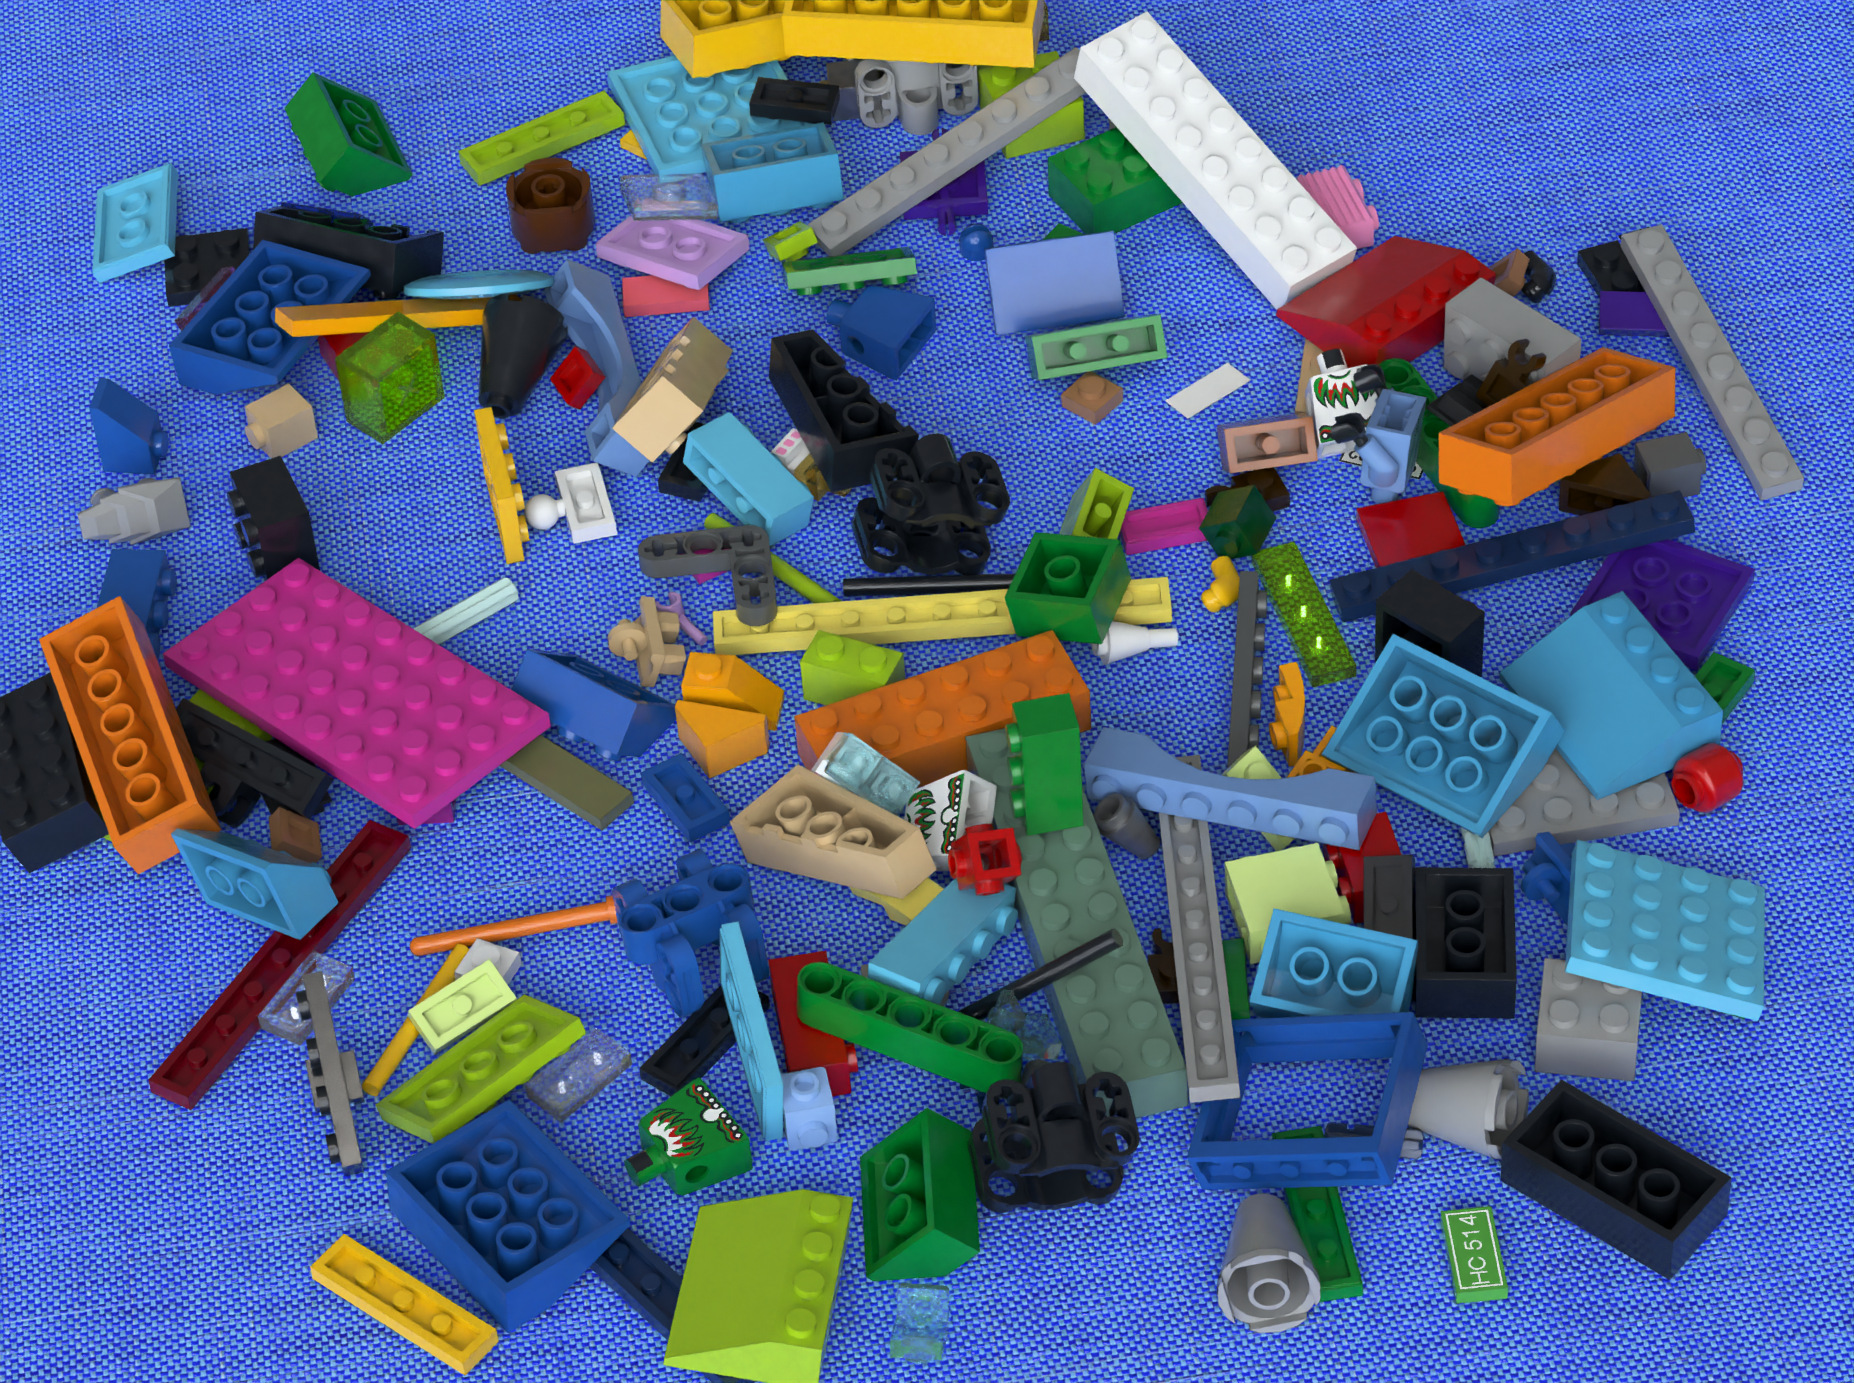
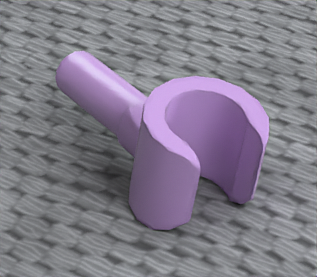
M668 593L669 606H663L658 601H655L657 611L678 613L679 629L688 634L697 644L702 646L707 642L708 637L685 616L682 599L678 593Z

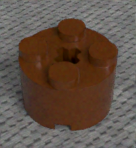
M563 158L533 160L524 165L525 171L515 177L513 173L506 184V195L512 233L520 243L521 249L526 253L536 254L541 251L555 252L566 249L577 251L584 248L588 242L587 237L595 226L592 191L588 173L583 168L582 172L573 168L572 161Z

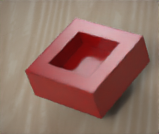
M575 346L551 376L550 380L566 403L580 410L605 379V375L588 351Z

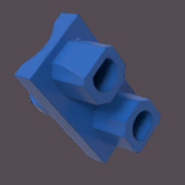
M1550 832L1537 833L1535 851L1522 868L1526 875L1520 887L1523 894L1530 900L1537 901L1545 898L1568 926L1571 858L1575 845L1573 843L1560 845Z

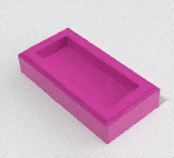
M1204 498L1127 511L1119 532L1126 556L1207 541L1199 529L1208 512Z

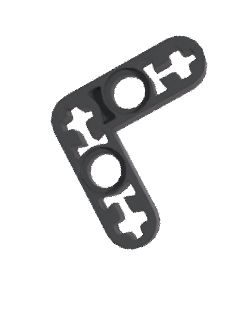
M743 525L662 534L648 537L639 544V565L641 572L646 576L667 578L731 570L736 614L739 621L749 626H762L776 618L778 610L769 538L763 528L755 525ZM701 549L714 550L712 553L708 554L694 553L695 551ZM752 572L763 574L756 578L742 577L744 574ZM760 596L761 604H752L751 597Z

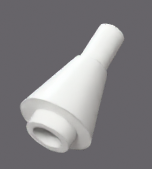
M1112 621L1103 643H1091L1092 651L1095 656H1100L1102 663L1106 665L1148 651L1149 648L1177 646L1178 633L1176 628L1148 630L1146 627Z

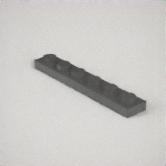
M1240 571L1227 768L1248 749L1257 746L1259 749V725H1251L1252 718H1261V691H1255L1253 688L1254 684H1263V657H1255L1256 651H1265V623L1257 622L1258 618L1267 617V590H1259L1258 572Z

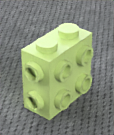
M1318 843L1290 847L1285 850L1256 856H1245L1225 862V895L1240 937L1244 938L1245 950L1250 965L1260 962L1274 908L1342 924H1351L1348 900L1345 895L1338 896L1336 891L1338 879L1332 860L1325 861Z

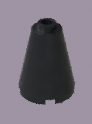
M500 294L490 298L483 311L478 400L483 408L492 407L495 418L505 419L509 416H515L521 411L562 347L568 334V326L564 328V317L561 312L550 304L532 296L523 295L521 301L508 300L510 294Z

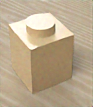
M289 383L244 406L248 425L245 426L246 436L255 449L261 448L270 458L280 455L283 457L318 438L312 406Z

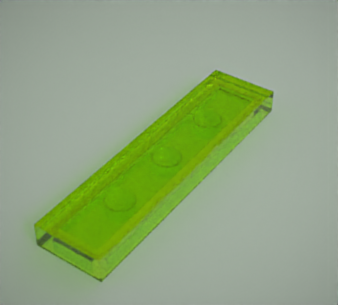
M1295 541L1259 550L1258 554L1252 555V565L1255 571L1258 572V577L1264 589L1267 590L1269 600L1312 688L1356 677V664Z

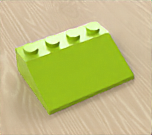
M801 1189L700 1206L663 1365L765 1383H819L849 1239L854 1197Z

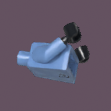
M1370 364L1356 370L1357 373L1353 376L1355 385L1361 394L1375 390L1378 396L1375 399L1376 406L1367 424L1366 433L1362 417L1358 413H1349L1335 417L1338 425L1331 427V434L1338 444L1352 440L1355 442L1354 450L1362 458L1360 483L1363 486L1372 487L1371 499L1381 504L1398 500V493L1405 492L1417 459L1427 397L1397 392L1393 388L1388 389L1383 369L1377 364Z

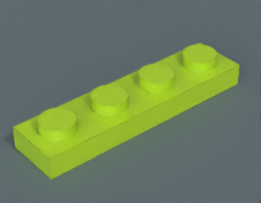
M603 90L459 150L460 164L478 186H481L524 168L525 164L533 160L548 158L624 126V112Z

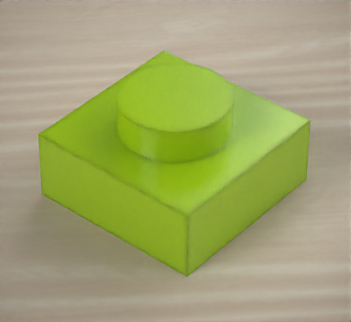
M801 221L763 239L769 255L779 261L785 259V262L802 258L809 252L808 247L818 243L812 227Z

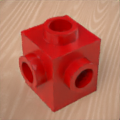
M993 824L965 828V835L951 843L952 850L948 852V867L952 878H957L959 891L975 889L976 896L1001 893L1005 891L1004 884L1022 875L1021 851L1015 840L1013 827L994 830Z

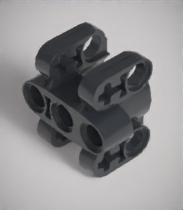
M939 433L929 434L919 439L913 446L909 456L905 452L893 448L878 451L869 472L875 497L860 500L851 521L854 536L865 565L876 572L885 574L897 571L900 566H906L914 572L927 575L947 573L952 570L962 575H979L982 573L989 559L991 549L984 526H991L1003 521L1010 505V497L996 461L989 455L976 451L965 453L960 461H958L950 438ZM978 501L988 502L997 509L993 510L983 507ZM874 547L886 548L890 550L894 555L887 556L880 554L875 550ZM959 550H969L979 558H968L960 553Z
M1054 1062L1040 1066L1034 1070L1024 1086L1017 1081L1009 1079L996 1081L989 1087L982 1104L983 1118L975 1124L968 1141V1151L975 1177L977 1195L980 1202L991 1211L1005 1213L1012 1211L1016 1207L1056 1210L1072 1207L1086 1201L1098 1205L1109 1203L1116 1197L1122 1184V1165L1132 1160L1139 1145V1131L1128 1086L1120 1076L1111 1072L1095 1073L1088 1078L1086 1084H1079L1075 1066L1067 1062ZM1098 1091H1104L1106 1098L1113 1099L1109 1108L1110 1117L1105 1115L1106 1107L1103 1098L1096 1097ZM1000 1098L1006 1099L1009 1106H1015L1013 1114L1009 1119L1005 1106L997 1105ZM1115 1133L1121 1135L1126 1140L1128 1149L1119 1152ZM985 1135H987L988 1142L984 1141ZM1098 1170H1102L1110 1176L1112 1185L1104 1189L1092 1186L1087 1180L1086 1173L1088 1171L1098 1173ZM995 1177H1003L1013 1184L1015 1193L1006 1197L999 1196L990 1189L988 1181Z

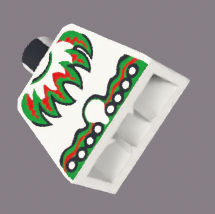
M1341 349L1328 350L1317 356L1321 374L1311 377L1305 390L1306 412L1313 417L1318 459L1355 451L1354 447L1356 444L1353 440L1338 444L1333 439L1331 427L1338 425L1335 417L1349 413H1358L1363 419L1366 433L1367 424L1376 406L1375 399L1378 397L1375 390L1363 394L1358 391L1353 376L1357 373L1356 370L1367 365L1347 368Z
M967 770L958 771L913 790L907 797L904 820L920 828L937 869L936 871H949L948 852L952 850L951 843L965 835V828L980 824H992L997 786Z

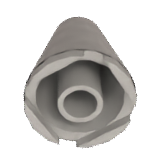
M1500 1059L1422 1069L1408 1127L1419 1129L1426 1134L1493 1159L1501 1160L1503 1141L1528 1114V1089L1519 1088L1518 1075L1526 1076L1524 1066L1518 1060Z
M1264 1193L1251 1195L1239 1204L1217 1281L1218 1305L1226 1318L1235 1323V1318L1249 1324V1330L1258 1333L1282 1332L1300 1325L1307 1319L1306 1313L1314 1304L1317 1307L1320 1301V1278L1285 1203L1274 1195Z

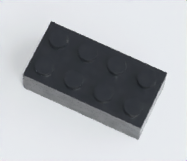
M51 672L0 697V834L2 842L29 873L109 834Z
M1563 1080L1558 1082L1502 1143L1500 1181L1668 1280L1678 1272L1728 1215L1731 1177Z

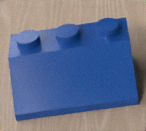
M527 649L511 688L512 691L548 712L550 722L559 726L557 730L559 735L581 743L586 739L595 744V753L615 761H620L621 756L640 757L676 721L674 703L575 654Z

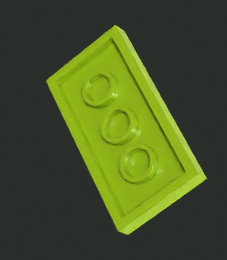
M524 994L375 1105L383 1121L433 1144L463 1127L477 1115L493 1108L497 1100L516 1086L529 1081L537 1070L553 1058L565 1054L573 1043L586 1034V1031L579 1017Z

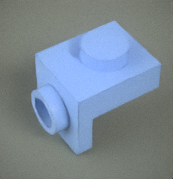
M817 1067L781 1074L784 1084L783 1118L789 1151L801 1148H815L823 1144L837 1142L835 1106L826 1069L824 1067Z

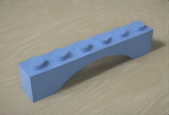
M566 259L553 276L554 285L544 288L548 304L563 315L564 328L568 326L569 337L577 347L588 351L605 375V379L597 387L599 396L598 414L585 430L593 462L637 477L646 464L651 461L612 429L641 385V380L611 279L605 273Z
M1103 727L1084 762L1087 797L1090 800L1102 801L1107 796L1118 793L1123 797H1131L1137 807L1143 810L1360 850L1377 814L1374 776L1328 768L1307 775L1282 779L1226 777L1197 769L1179 761L1161 749L1148 735Z

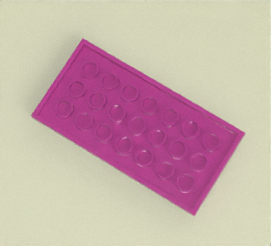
M300 558L291 562L163 653L165 665L168 669L414 829L551 727L548 712Z

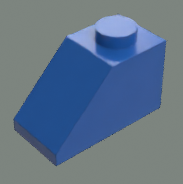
M99 378L89 410L104 472L155 475L160 457H166L169 445L168 433L161 429L158 412L110 379Z

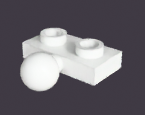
M598 463L554 471L560 499L555 500L549 495L538 494L530 498L525 505L524 515L526 521L533 528L539 530L551 528L556 524L559 517L566 516L573 544L617 535L616 522Z

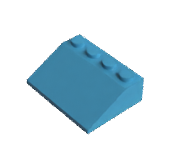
M1623 591L1579 609L1504 668L1499 675V679L1510 692L1553 713L1565 730L1555 747L1556 750L1597 800L1674 769L1675 763L1680 758L1704 744L1717 743L1720 745L1723 710Z
M1392 634L1322 752V756L1354 773L1374 776L1375 784L1483 838L1542 771L1565 730L1552 712Z

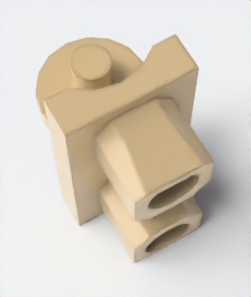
M641 596L639 601L640 616L633 622L628 619L619 621L618 625L609 632L607 641L609 649L615 655L624 657L628 661L636 659L641 686L654 687L659 674L681 675L686 661L684 645L665 644L676 642L680 626L678 613L657 611L654 597Z

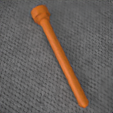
M606 896L605 902L416 937L410 942V951L416 956H423L453 950L457 944L470 947L477 938L491 943L610 920L611 925L617 924L613 896Z

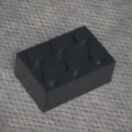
M1415 867V940H1418L1415 966V1016L1422 1018L1515 1019L1516 944L1513 868Z

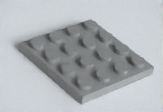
M1555 748L1542 771L1488 832L1493 856L1535 850L1537 833L1550 832L1561 845L1576 843L1577 839L1589 841L1679 825L1680 811L1665 772L1597 800Z

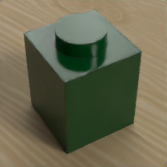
M1250 485L1218 492L1199 529L1218 557L1228 556L1231 559L1258 554L1276 520V516L1256 486Z

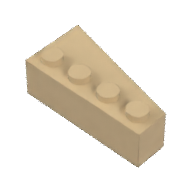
M693 317L668 342L612 429L652 463L664 451L671 455L687 437L685 432L700 417L708 401L714 395L715 387L728 373L729 369L725 366L733 350Z
M799 764L729 821L747 863L900 899L906 897L937 870L919 827Z

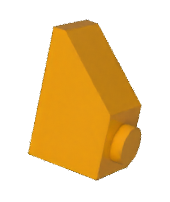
M689 653L681 684L683 701L766 714L768 730L777 731L785 698L784 690L736 655Z

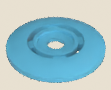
M517 269L448 273L412 281L404 286V295L432 299H473L495 297L500 294L514 295L553 286L554 277L544 272Z

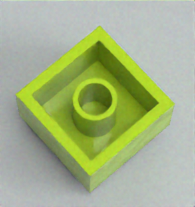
M1057 51L1036 55L1034 68L993 66L978 70L980 110L1060 58ZM1078 97L1001 148L1005 158L1009 159L1085 139L1084 101L1082 97Z

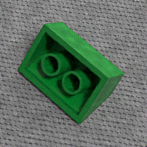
M312 72L284 108L291 121V129L298 136L304 148L303 154L310 161L316 173V181L326 190L331 192L338 190L353 197L408 181L413 175L375 100Z
M929 1108L924 1109L860 1156L866 1278L872 1281L947 1276L980 1252L975 1177L968 1151V1141L972 1131Z

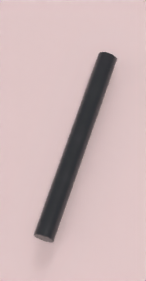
M1016 573L844 578L843 594L844 597L916 595L1009 589Z
M1113 928L957 1012L982 1021L1123 946V939L1120 933Z

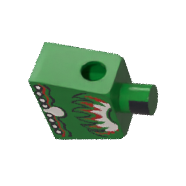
M700 1077L691 1081L641 1118L638 1127L642 1151L624 1160L627 1173L636 1186L639 1187L661 1175L673 1192L682 1196L753 1169L749 1137Z

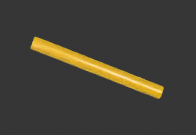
M457 944L416 1005L455 981L454 972L469 951L468 947L462 944ZM409 1017L406 1018L362 1083V1089L371 1096L379 1095L420 1034Z

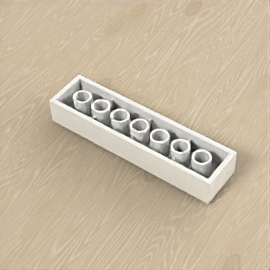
M1147 11L1080 47L1074 79L1276 310L1353 262L1357 247Z

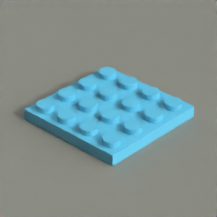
M675 55L607 72L608 85L618 105L624 112V116L659 184L706 172L701 144L811 125L808 122L750 116L749 103L758 77L788 80L777 60L752 65L747 69H733L715 73L710 77L692 78Z
M1577 839L1571 858L1565 972L1758 1021L1764 1008L1765 887L1754 885L1743 879L1734 880L1707 873L1696 867L1687 868L1660 861L1650 855H1636L1613 849L1603 843H1589Z

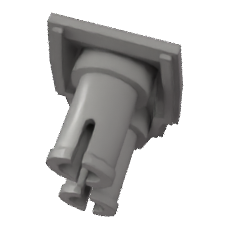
M180 477L162 480L144 478L136 484L117 487L118 492L109 488L98 489L92 494L90 503L93 506L77 514L83 539L109 540V544L130 541V545L191 527Z

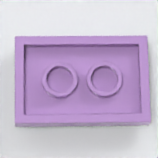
M649 203L643 205L595 243L597 258L696 290L703 288L750 250L749 239L746 234Z

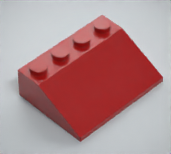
M1393 236L1278 308L1276 316L1323 352L1341 349L1347 368L1365 364L1379 365L1384 360L1392 358L1411 362L1444 340L1445 303L1479 278H1483L1494 285L1496 273L1465 250Z

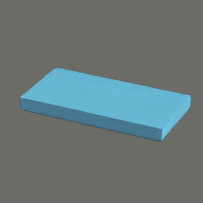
M739 922L722 924L720 928V983L762 1137L766 1141L783 1138L784 1084Z

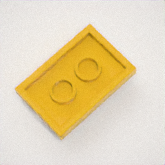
M492 407L474 410L483 472L506 563L524 561L522 543L528 542L530 539L525 515H517L518 511L525 509L520 483L511 484V481L517 479L512 453L503 454V450L509 449L504 423H495Z

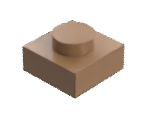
M1517 248L1488 267L1496 273L1494 285L1514 297L1526 282L1524 275L1530 259Z
M1092 371L1086 372L1061 394L1063 408L1095 425L1123 402V388Z
M278 807L269 817L271 848L278 852L285 851L292 857L308 863H317L322 857L318 823Z

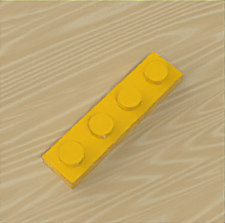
M343 1234L310 1266L313 1280L463 1375H466L499 1342L497 1329L346 1234Z

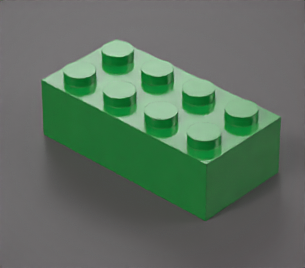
M1117 127L1048 157L1049 196L1085 234L1113 230L1115 234L1183 203Z

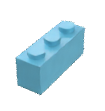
M730 412L688 433L683 463L744 525H755L763 528L768 534L770 546L808 526L814 496L803 482L798 481L783 466L778 456L770 453L754 437L751 429L741 424Z

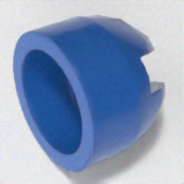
M973 223L961 232L959 239L961 255L971 261L985 260L984 248L994 247L993 236L986 226Z

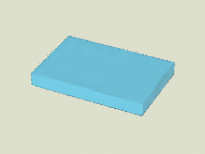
M172 163L97 190L92 274L99 283L175 256L178 172Z

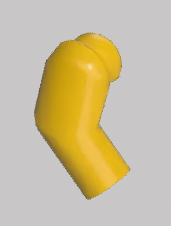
M1228 556L1218 557L1211 563V570L1215 580L1210 583L1211 588L1203 591L1201 594L1204 606L1213 613L1219 612L1223 606H1231L1238 600L1240 577L1231 558Z

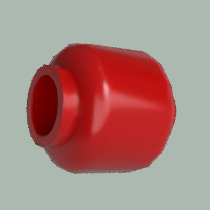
M1717 743L1704 744L1675 763L1671 781L1672 790L1683 806L1700 813L1712 812L1741 793L1744 782L1743 765L1739 757L1726 747Z

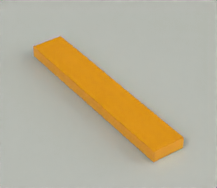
M516 294L509 295L508 300L514 301L522 300ZM493 297L473 299L424 298L276 307L275 323L292 337L482 325L485 305Z

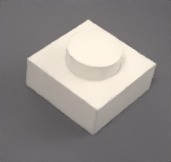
M477 938L455 970V980L490 959L508 985L522 965L520 952Z

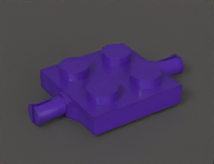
M939 128L932 132L933 141L939 138ZM942 128V135L948 132L947 129ZM918 151L900 152V163ZM983 160L904 213V220L938 218V232L946 236L945 224H948L949 235L954 234L956 231V216L967 217L988 214L985 161Z

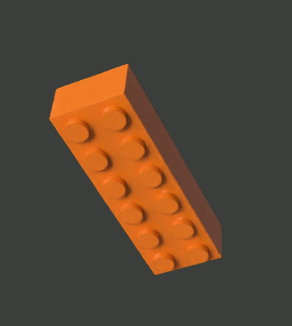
M1602 347L1439 432V483L1456 488L1461 494L1479 495L1492 499L1495 504L1500 506L1518 505L1521 500L1547 489L1550 484L1565 476L1576 473V470L1602 459L1607 453L1620 446L1628 445L1631 440L1646 432L1655 430L1657 426L1675 417L1676 367Z
M118 596L40 638L42 650L112 844L137 874L180 853L171 835L177 828L221 831L145 626L123 598Z
M1053 630L796 715L794 719L798 755L805 768L811 771L836 732H845L877 755L876 759L884 760L915 782L909 790L911 791L958 771H968L965 737L1003 729L1005 724L1013 723L1012 703L1069 693L1080 733L1090 730V690Z

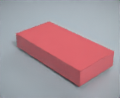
M653 275L622 278L624 317L710 310L708 284L700 290H696Z

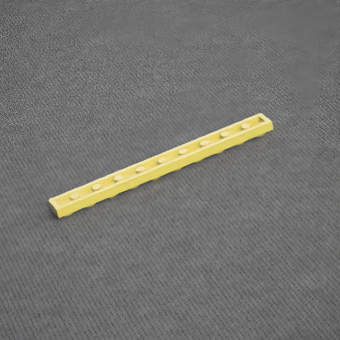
M1168 577L1131 579L1113 621L1131 625L1172 622ZM1008 589L777 606L776 618L762 626L743 624L737 617L736 609L713 611L715 654L725 655L807 650L818 630L873 645L1016 634L1004 598Z

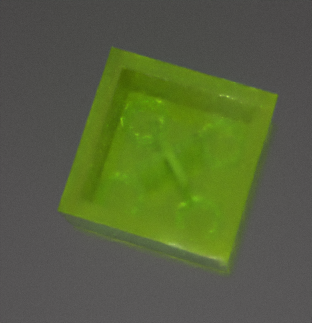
M400 312L395 313L382 324L376 326L374 330L335 358L346 422L381 444L387 442L445 398L435 334Z

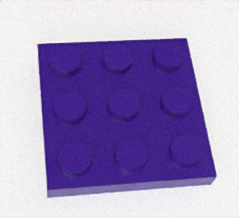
M1670 539L1609 554L1570 612V616L1584 606L1623 591L1684 665L1698 670L1753 584L1755 569Z

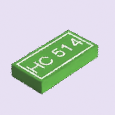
M1492 1207L1441 1211L1440 1224L1456 1304L1507 1299L1508 1285Z

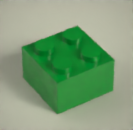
M1035 532L1004 597L1016 635L1032 637L1053 630L1057 638L1062 641L1102 644L1131 581L1121 542L1118 539Z

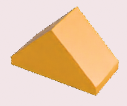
M677 700L675 713L678 737L709 779L768 752L770 742L766 714Z

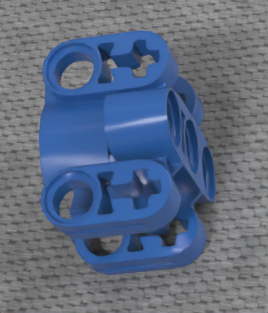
M697 849L677 858L676 866L679 882L648 895L644 886L637 878L631 879L612 889L619 931L627 958L636 964H650L651 974L656 986L666 994L671 1007L680 1018L699 1011L705 1002L694 950L709 943L720 946V928L722 924L739 922L755 983L757 984L769 978L763 933L753 912L754 902L747 870L735 863H725L713 867L702 849Z

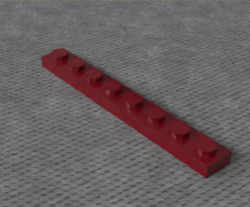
M369 820L326 870L332 880L330 886L339 903L301 940L275 931L149 1078L151 1093L192 1110L299 983L303 975L309 971L411 849L409 836Z

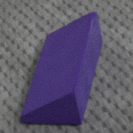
M1600 291L1599 335L1670 337L1646 292Z

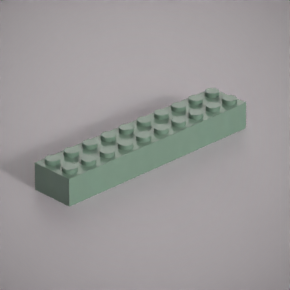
M1005 728L965 737L968 772L997 786L992 821L994 830L1013 827L1015 840L1020 847L1022 875L1006 884L1016 888L1014 908L1018 911V919L1035 968L1042 967L1113 928L1120 933L1123 939V946L1043 988L1068 1062L1076 1068L1079 1084H1086L1088 1078L1099 1072H1111L1120 1076L1128 1086L1135 1118L1188 1106L1186 1064L1083 787L1084 826L1027 836L1022 817L1014 818L1010 806L1009 790L1017 789V787L1011 784L1007 757L1015 756V752L1010 753ZM1098 1091L1096 1097L1103 1098L1106 1107L1105 1115L1110 1117L1109 1108L1113 1099L1106 1098L1104 1091Z

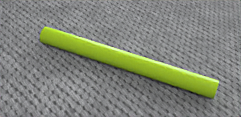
M716 513L709 514L704 522L706 529L734 527ZM770 551L773 575L813 603L841 601Z

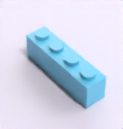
M957 878L954 879L869 962L867 978L939 1005L945 993L955 983L960 984L965 979L969 969L979 959L984 960L989 955L992 946L1003 935L1008 936L1012 932L1018 917V911L1014 908L1016 888L1004 884V892L976 896L975 889L959 891Z

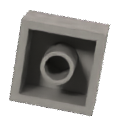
M1545 958L1536 1036L1535 1072L1634 1081L1642 992L1565 972L1566 960Z

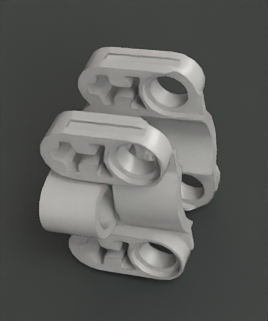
M855 58V59H846V61L859 60V59H856V58ZM865 59L859 63L854 71L859 114L862 122L871 128L887 126L898 116L906 132L913 135H926L933 132L939 125L938 109H944L951 115H964L971 112L978 104L977 66ZM877 69L878 80L869 81L864 79L866 73ZM961 83L963 89L961 97L955 98L954 84ZM872 96H880L881 105L879 110H874Z

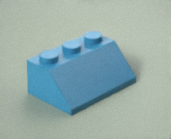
M824 122L701 144L713 206L720 222L741 223L749 220L751 216L767 213L773 216H780L790 213L795 208L806 206L825 208L832 205L834 201L844 200L838 152Z
M177 828L171 833L208 905L301 940L339 903L330 886L332 882L330 875L321 865L315 862L308 863L299 860L285 851L278 852L262 846L253 839L246 840L229 833Z
M1274 908L1249 1003L1256 1016L1263 1018L1409 1012L1418 940Z

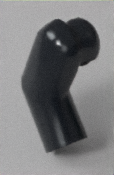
M1531 250L1524 253L1530 259L1525 273L1531 279L1524 284L1522 292L1533 303H1538L1545 294L1549 296L1552 293L1557 278L1553 269Z

